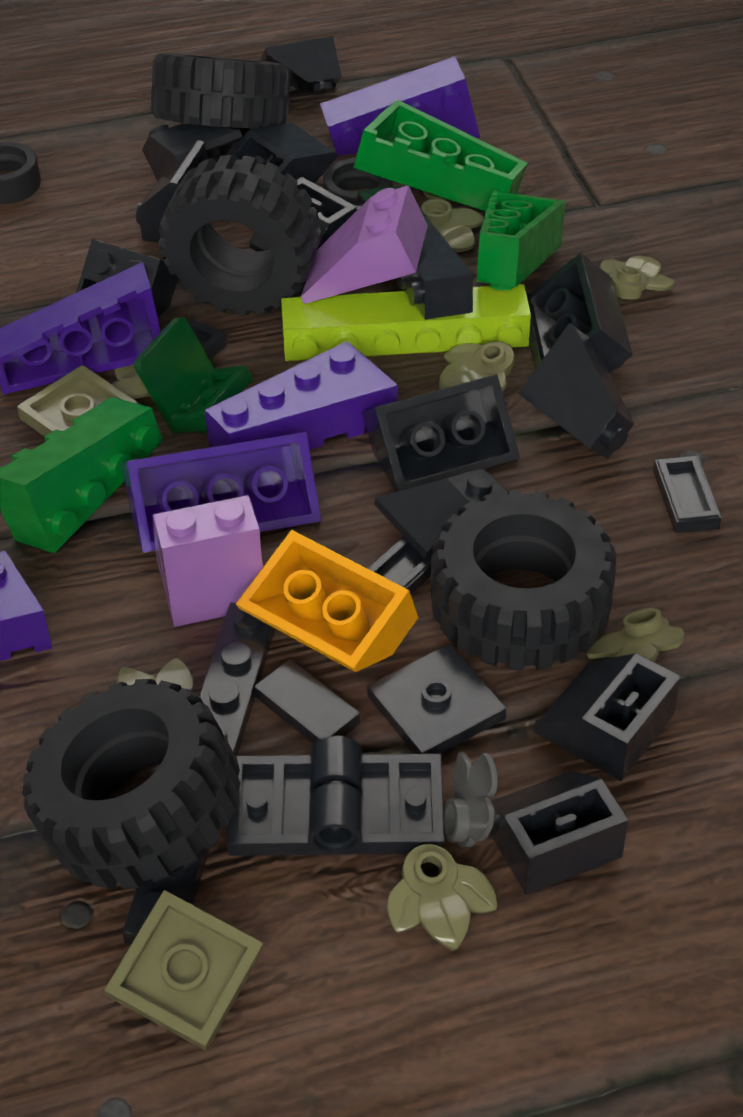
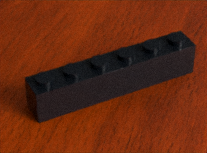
M402 186L357 191L358 205L354 206L358 210L377 192L386 188H393L395 190L402 188ZM420 209L428 227L416 273L396 278L399 289H403L406 292L410 304L416 306L425 320L473 313V273Z

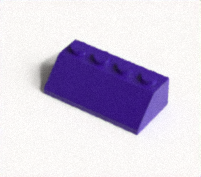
M306 432L131 460L122 464L129 507L142 553L155 551L153 514L249 495L260 532L322 521Z

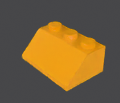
M293 530L289 532L236 603L240 610L354 672H358L392 656L419 618L408 589Z

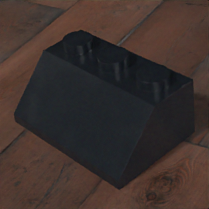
M581 252L527 296L531 313L529 341L535 370L569 323L594 341L609 373L621 367L627 359L633 356L613 280Z
M497 374L362 412L373 453L395 492L520 459Z

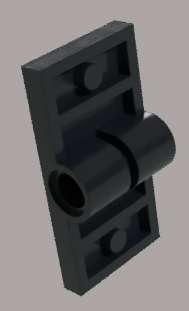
M329 736L316 741L311 747L310 755L236 756L240 768L238 778L241 781L237 802H232L235 810L228 823L227 847L229 856L408 854L415 847L424 844H433L444 848L441 754L363 755L362 747L355 740L343 736Z

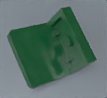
M184 317L174 318L134 363L136 373L172 433L195 431L206 433L205 410L243 392L253 380L246 365L214 369L191 326Z

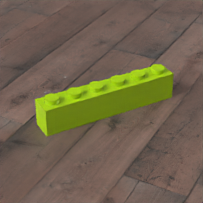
M519 284L511 290H496L490 286L473 287V313L427 320L423 318L415 305L412 306L405 291L334 295L306 304L303 303L301 297L281 298L285 361L309 360L346 341L364 356L446 352L457 345L465 343L483 346L494 341L504 342L510 345L511 348L529 347L531 313L524 284Z

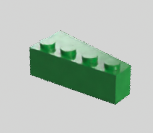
M396 99L363 130L354 168L486 211L491 199L492 190L518 193L528 163Z
M492 190L491 199L489 200L488 209L486 210L485 219L480 230L477 281L490 283V287L496 290H511L517 287L562 246L566 200Z
M110 397L73 419V426L64 431L56 429L44 436L45 442L32 450L24 448L12 455L13 461L4 467H0V510L13 539L55 554L125 481L122 464L126 461L148 458L163 442L152 408Z

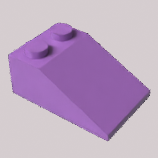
M409 185L395 190L393 188H386L377 192L317 250L301 295L304 304L416 273L428 225Z

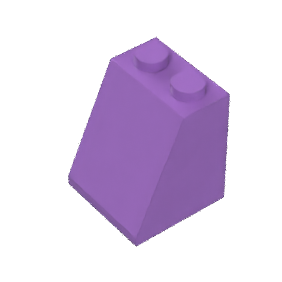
M249 495L153 514L156 559L174 627L226 616L230 602L237 603L263 568L260 531Z

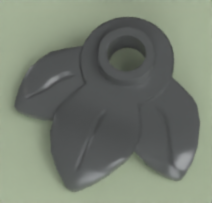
M459 752L453 775L455 798H449L445 803L443 828L447 841L457 842L460 847H472L475 842L484 841L493 828L495 808L490 800L497 790L498 772L495 760L490 753H483L473 766L464 752Z

